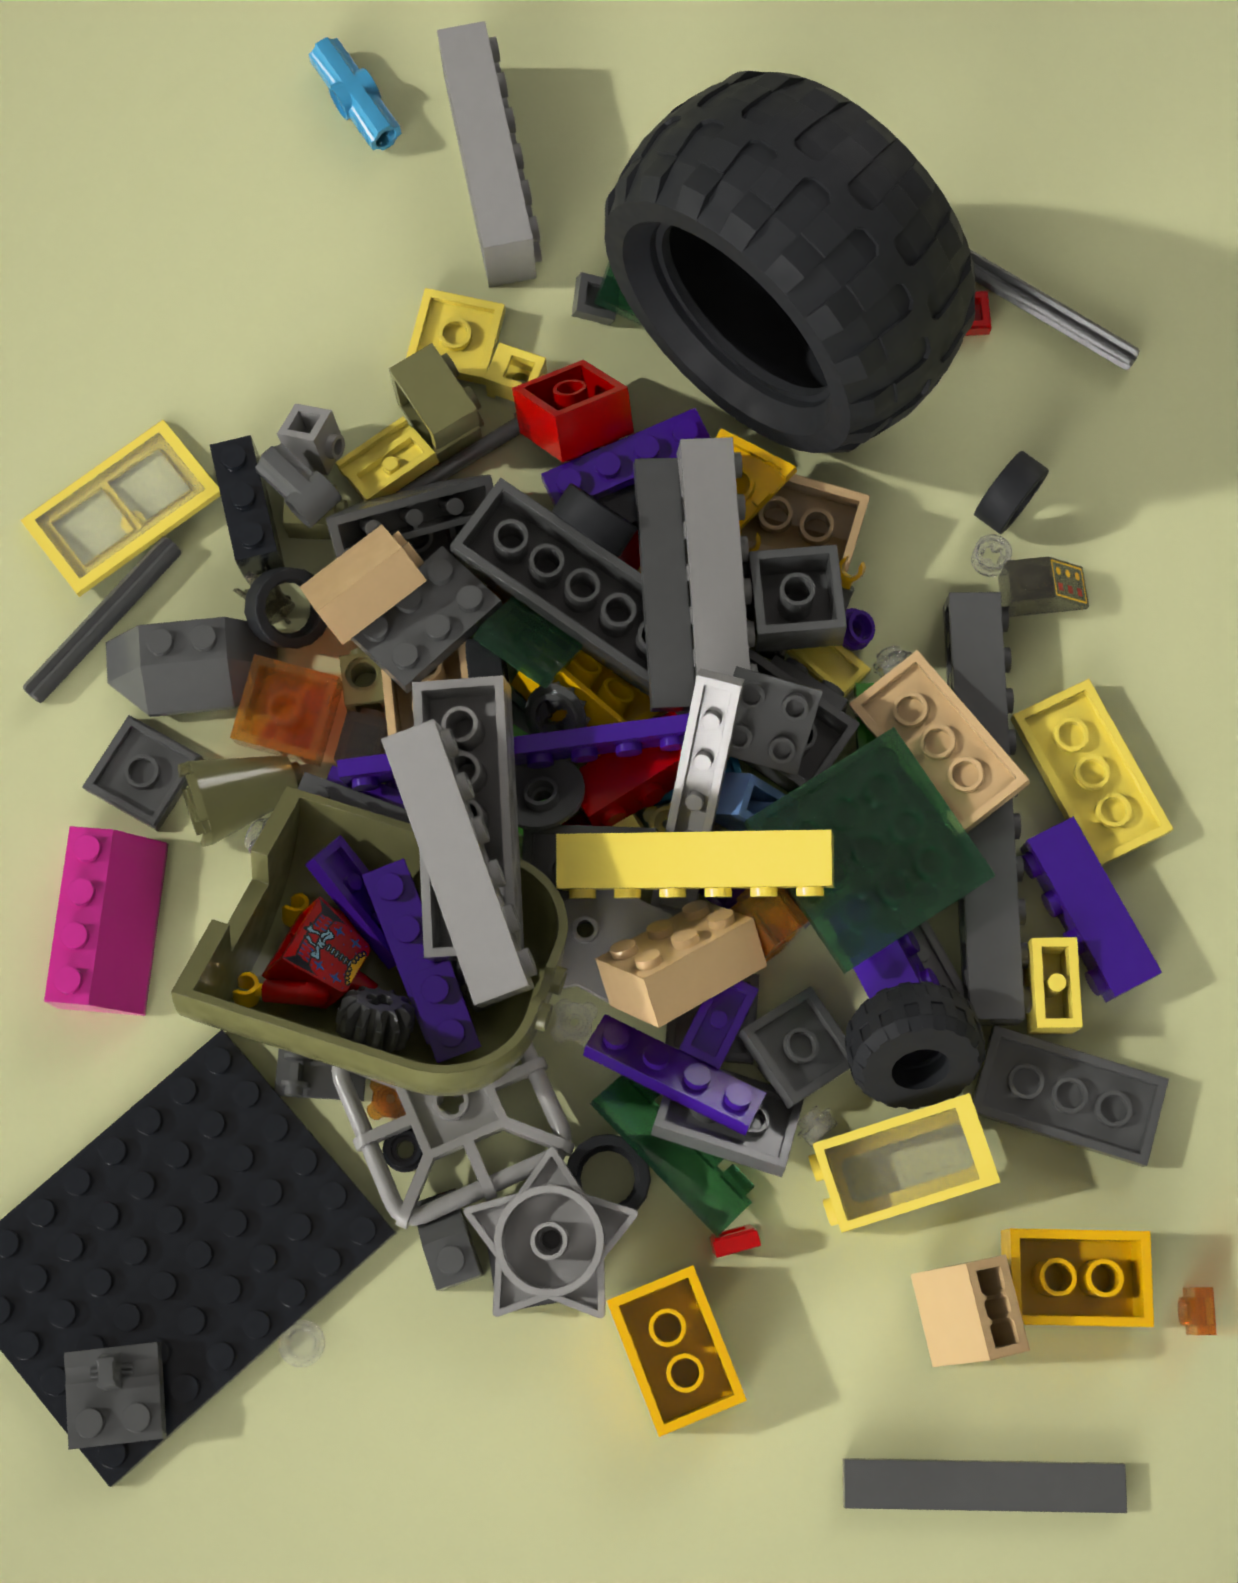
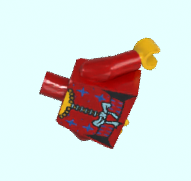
M297 893L291 897V907L289 905L282 907V921L291 928L261 975L266 980L263 983H259L255 974L244 972L238 977V987L250 990L241 991L237 989L232 993L235 1004L248 1008L255 1006L259 1002L260 997H262L264 1002L327 1009L349 990H358L361 986L376 989L378 984L360 971L370 952V947L341 909L331 907L321 897L309 905L308 897L303 893Z

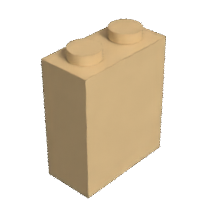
M381 524L301 585L300 589L318 615L343 645L427 580L418 569L424 564V561L411 544L405 540L399 531L391 535Z
M1006 1254L911 1274L933 1367L990 1361L1030 1351Z

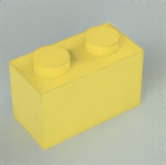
M1077 937L1031 938L1027 942L1029 964L1028 968L1024 969V985L1030 987L1032 1000L1031 1012L1026 1013L1027 1035L1073 1034L1083 1027Z

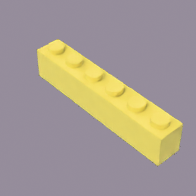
M832 830L556 834V889L569 891V899H596V890H614V898L620 899L641 898V890H659V898H686V889H704V896L709 898L732 897V889H750V897H778V888H796V896L817 897L824 896V888H834V836Z

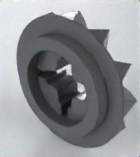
M560 681L539 686L530 694L525 707V718L531 734L586 727L591 718L586 716L584 710L587 701L579 700L574 694L575 687L566 688L561 685ZM563 709L567 711L568 714H566L562 721L556 722L554 720L549 723L548 719L553 717L552 714L556 710Z

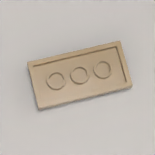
M918 650L849 703L851 710L959 839L1030 784L1028 777Z

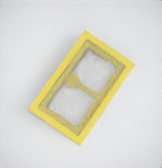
M161 420L20 521L80 597L221 495L217 484L167 423Z

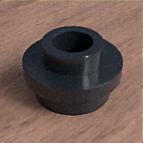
M412 1128L384 1140L383 1155L386 1163L392 1169L403 1173L417 1170L423 1153ZM408 1141L413 1144L414 1152L409 1158L404 1159L398 1155V1147L401 1143Z

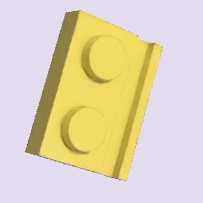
M402 416L335 463L340 473L348 479L361 498L367 501L396 493L438 464L439 460L434 450Z

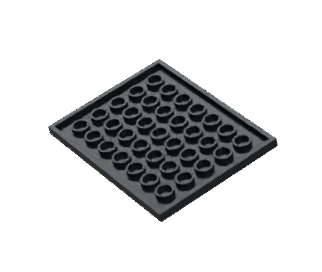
M221 1030L0 1220V1350L68 1434L65 1352L161 1342L167 1438L79 1448L107 1485L113 1487L397 1232L281 1096L275 1092V1089L224 1030Z

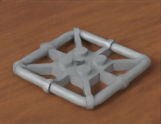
M531 1043L520 1059L522 1064L512 1068L497 1081L480 1090L453 1096L454 1098L462 1096L464 1102L459 1105V1112L452 1115L448 1110L442 1112L438 1107L444 1103L443 1096L416 1093L332 1066L333 1083L356 1136L353 1139L356 1151H362L382 1202L391 1217L396 1220L397 1226L407 1229L409 1225L417 1226L429 1223L482 1198H485L486 1201L497 1197L496 1192L527 1179L546 1151L492 1175L488 1174L475 1143L499 1132H508L548 1149L555 1147L563 1160L565 1156L572 1155L575 1144L571 1142L572 1135L569 1123L545 1072L548 1069V1065L544 1057L538 1056L533 1043ZM350 1073L395 1089L406 1115L372 1129ZM523 1079H529L553 1134L507 1117L496 1091ZM412 1128L423 1155L403 1201L379 1143ZM464 1148L478 1181L416 1207L434 1161Z

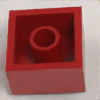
M584 359L512 388L520 433L562 463L572 461L583 456L586 452L601 446H607L622 437L634 433L628 387Z

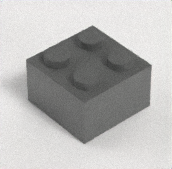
M837 544L749 551L747 578L751 579L752 602L750 607L752 621L755 626V652L842 645L847 624Z

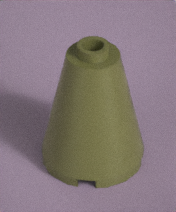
M287 755L196 760L178 764L179 778L186 777L189 788L182 789L189 816L196 835L203 834L201 839L202 847L213 845L272 812L286 787L298 789L303 777L299 763L297 761L291 763Z

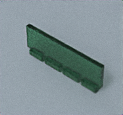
M621 1075L594 1098L590 1104L718 1237L752 1203L746 1195L755 1185L734 1163L723 1172L718 1167L724 1160L723 1158L652 1136V1128L659 1110V1105L655 1100L661 1094Z

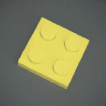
M425 288L406 358L433 343L441 356L447 353L454 362L459 372V376L456 379L485 385L484 378L495 354L506 312L505 304Z

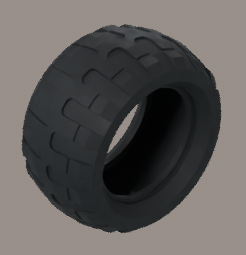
M739 71L729 76L723 82L710 86L675 107L642 140L605 202L604 239L608 260L622 294L650 337L680 372L721 409L758 434L780 445L809 453L850 452L860 444L865 443L908 416L933 390L946 373L960 349L964 336L971 328L975 319V274L969 245L958 218L928 171L890 130L866 110L842 94L816 81L798 75L781 72Z

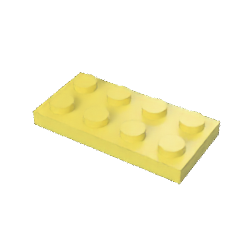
M1090 679L1013 714L1010 720L1065 820L1074 816L1102 866L1174 830Z

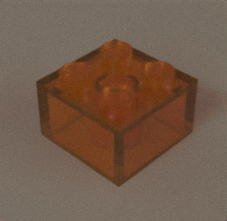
M254 654L230 738L240 746L277 756L285 755L289 759L321 767L343 691L341 679L338 676Z

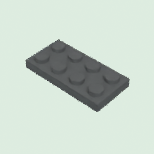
M997 1025L991 1028L985 1050V1060L981 1065L972 1098L978 1116L1141 1167L1148 1165L1169 1081L1168 1078Z

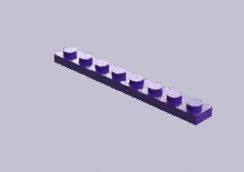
M689 713L514 736L515 765L527 764L528 768L539 769L554 765V760L571 758L572 762L586 763L597 760L598 754L616 752L618 757H632L641 754L644 748L659 746L662 751L681 750ZM386 754L337 760L338 777L348 787H352L354 791H371L378 789L379 783L395 781Z

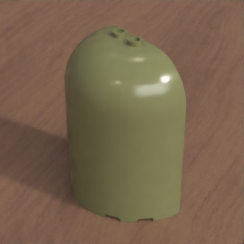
M287 786L251 849L252 880L229 922L226 924L211 920L171 991L173 1003L179 1015L220 1030L424 1095H463L480 1090L503 1077L525 1054L537 1031L545 1032L553 1009V1005L549 1004L552 993L556 995L561 994L568 972L567 968L561 967L568 932V917L563 899L545 874L520 859L524 949L529 948L538 974L531 977L535 988L510 997L478 1013L467 1005L482 1046L481 1048L437 1063L431 1045L426 1044L415 1012L414 1029L410 1034V1039L407 1041L405 1049L393 1050L392 1054L341 1038L336 1032L337 1023L335 1019L337 1008L340 1007L341 1000L345 997V994L327 1009L264 1002L262 997L251 1008L234 1003L232 993L234 990H250L238 987V977L242 973L251 972L255 974L259 983H263L266 980L261 975L291 928L282 921V907L284 905L291 907V897L297 893L305 894L309 899V905L321 897L331 907L340 909L304 865L338 836L341 835L369 871L404 858L421 899L419 847L410 823ZM370 947V952L360 971L377 983L381 990H394L396 995L405 996L409 999L397 966L388 969Z

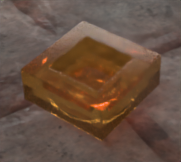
M1213 1287L1183 1288V1297L1178 1299L1177 1311L1180 1324L1186 1328V1335H1217Z

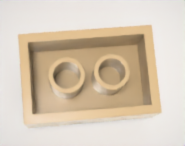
M696 900L686 904L682 908V912L669 919L651 923L647 926L645 932L632 939H625L614 943L610 947V951L595 958L610 1006L658 1028L767 966L754 918L705 900Z

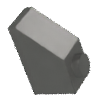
M456 1188L420 1200L416 1207L455 1191ZM462 1208L429 1223L417 1225L422 1248L436 1291H443L484 1276Z

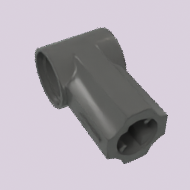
M282 443L268 448L261 455L258 464L255 466L257 473L284 498L289 509L309 528H312L342 500L337 489L326 477L318 471L311 472Z

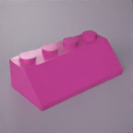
M69 827L44 1002L57 1009L146 1015L169 845L167 842L113 829Z

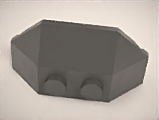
M491 475L438 481L359 502L326 517L336 559L381 524L391 535L399 531L423 561H426L441 546L450 553L451 543L494 487Z
M229 617L137 625L106 642L107 683L149 717L236 709L258 689L268 676H272L279 669L277 647H272L259 640L249 628L247 621Z

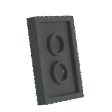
M443 546L418 568L427 581L351 638L406 693L412 690V682H421L503 608L502 601Z
M720 1068L719 1070L767 1093L758 1114L746 1136L678 1102L665 1096L662 1097L652 1128V1136L782 1178L804 1099L790 1109H787L771 1084Z

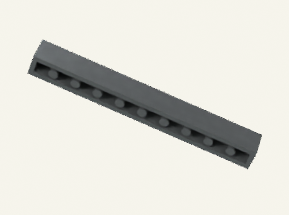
M949 592L943 606L947 685L1010 757V755H1015L1016 732L1008 727V714H1012L1014 708L1013 689L1006 688L1005 673H1010L1012 661L1010 647H1004L1003 632H1008L1009 628L1008 607H1002L1001 592ZM1013 798L960 839L958 837L957 843L960 887H957L961 976L964 998L968 999L972 1004L981 1026L1018 1025L1025 1019V1013L1031 1012V990L1029 986H1023L1022 970L1028 968L1029 950L1028 944L1021 942L1020 925H1025L1026 903L1024 899H1018L1017 883L1023 881L1024 863L1022 856H1016L1015 839H1020L1021 817L1019 813H1013Z

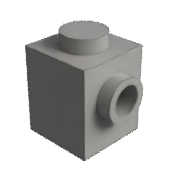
M295 404L277 433L280 442L311 472L318 471L321 474L328 475L335 462L341 458L344 452L345 441L332 410Z

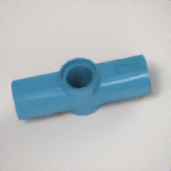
M326 37L315 43L314 49L308 54L310 62L328 86L330 96L343 118L352 120L372 150L381 149L383 151L394 145L397 137L402 134L400 125L381 100L378 87L369 72L364 67L358 68L338 38L329 39Z

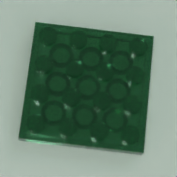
M894 727L751 816L744 823L748 831L832 830L834 836V888H824V896L799 897L796 896V888L787 889L844 974L996 876Z

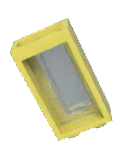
M970 1093L813 1143L815 1154L808 1156L816 1181H825L830 1198L823 1199L829 1223L831 1226L839 1224L841 1233L1001 1183Z

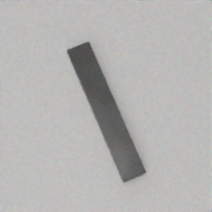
M639 458L634 460L633 469L651 712L690 711L695 676L678 458Z
M843 1458V1507L849 1509L1127 1513L1126 1468L1124 1463Z

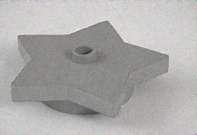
M614 890L596 891V899H569L563 901L568 917V932L561 967L568 969L563 989L577 986L609 1003L595 958L610 951V947L614 943L625 939H632L645 932L647 926L651 923L669 919L672 915L637 898H614ZM589 923L594 927L593 934L586 938L578 935L577 927L581 924Z
M550 1147L518 1193L464 1208V1215L496 1257L493 1315L499 1317L551 1299L594 1317L603 1318L606 1312L604 1258L637 1218L638 1211L585 1194L557 1149ZM549 1230L556 1231L560 1236V1244L554 1249L547 1248L543 1244V1235Z

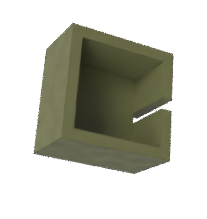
M433 343L389 368L399 407L413 428L434 450L439 460L438 464L482 438L480 427L484 426V422L478 412L481 404L470 386L463 388L456 379L459 376V372L447 353L441 356Z

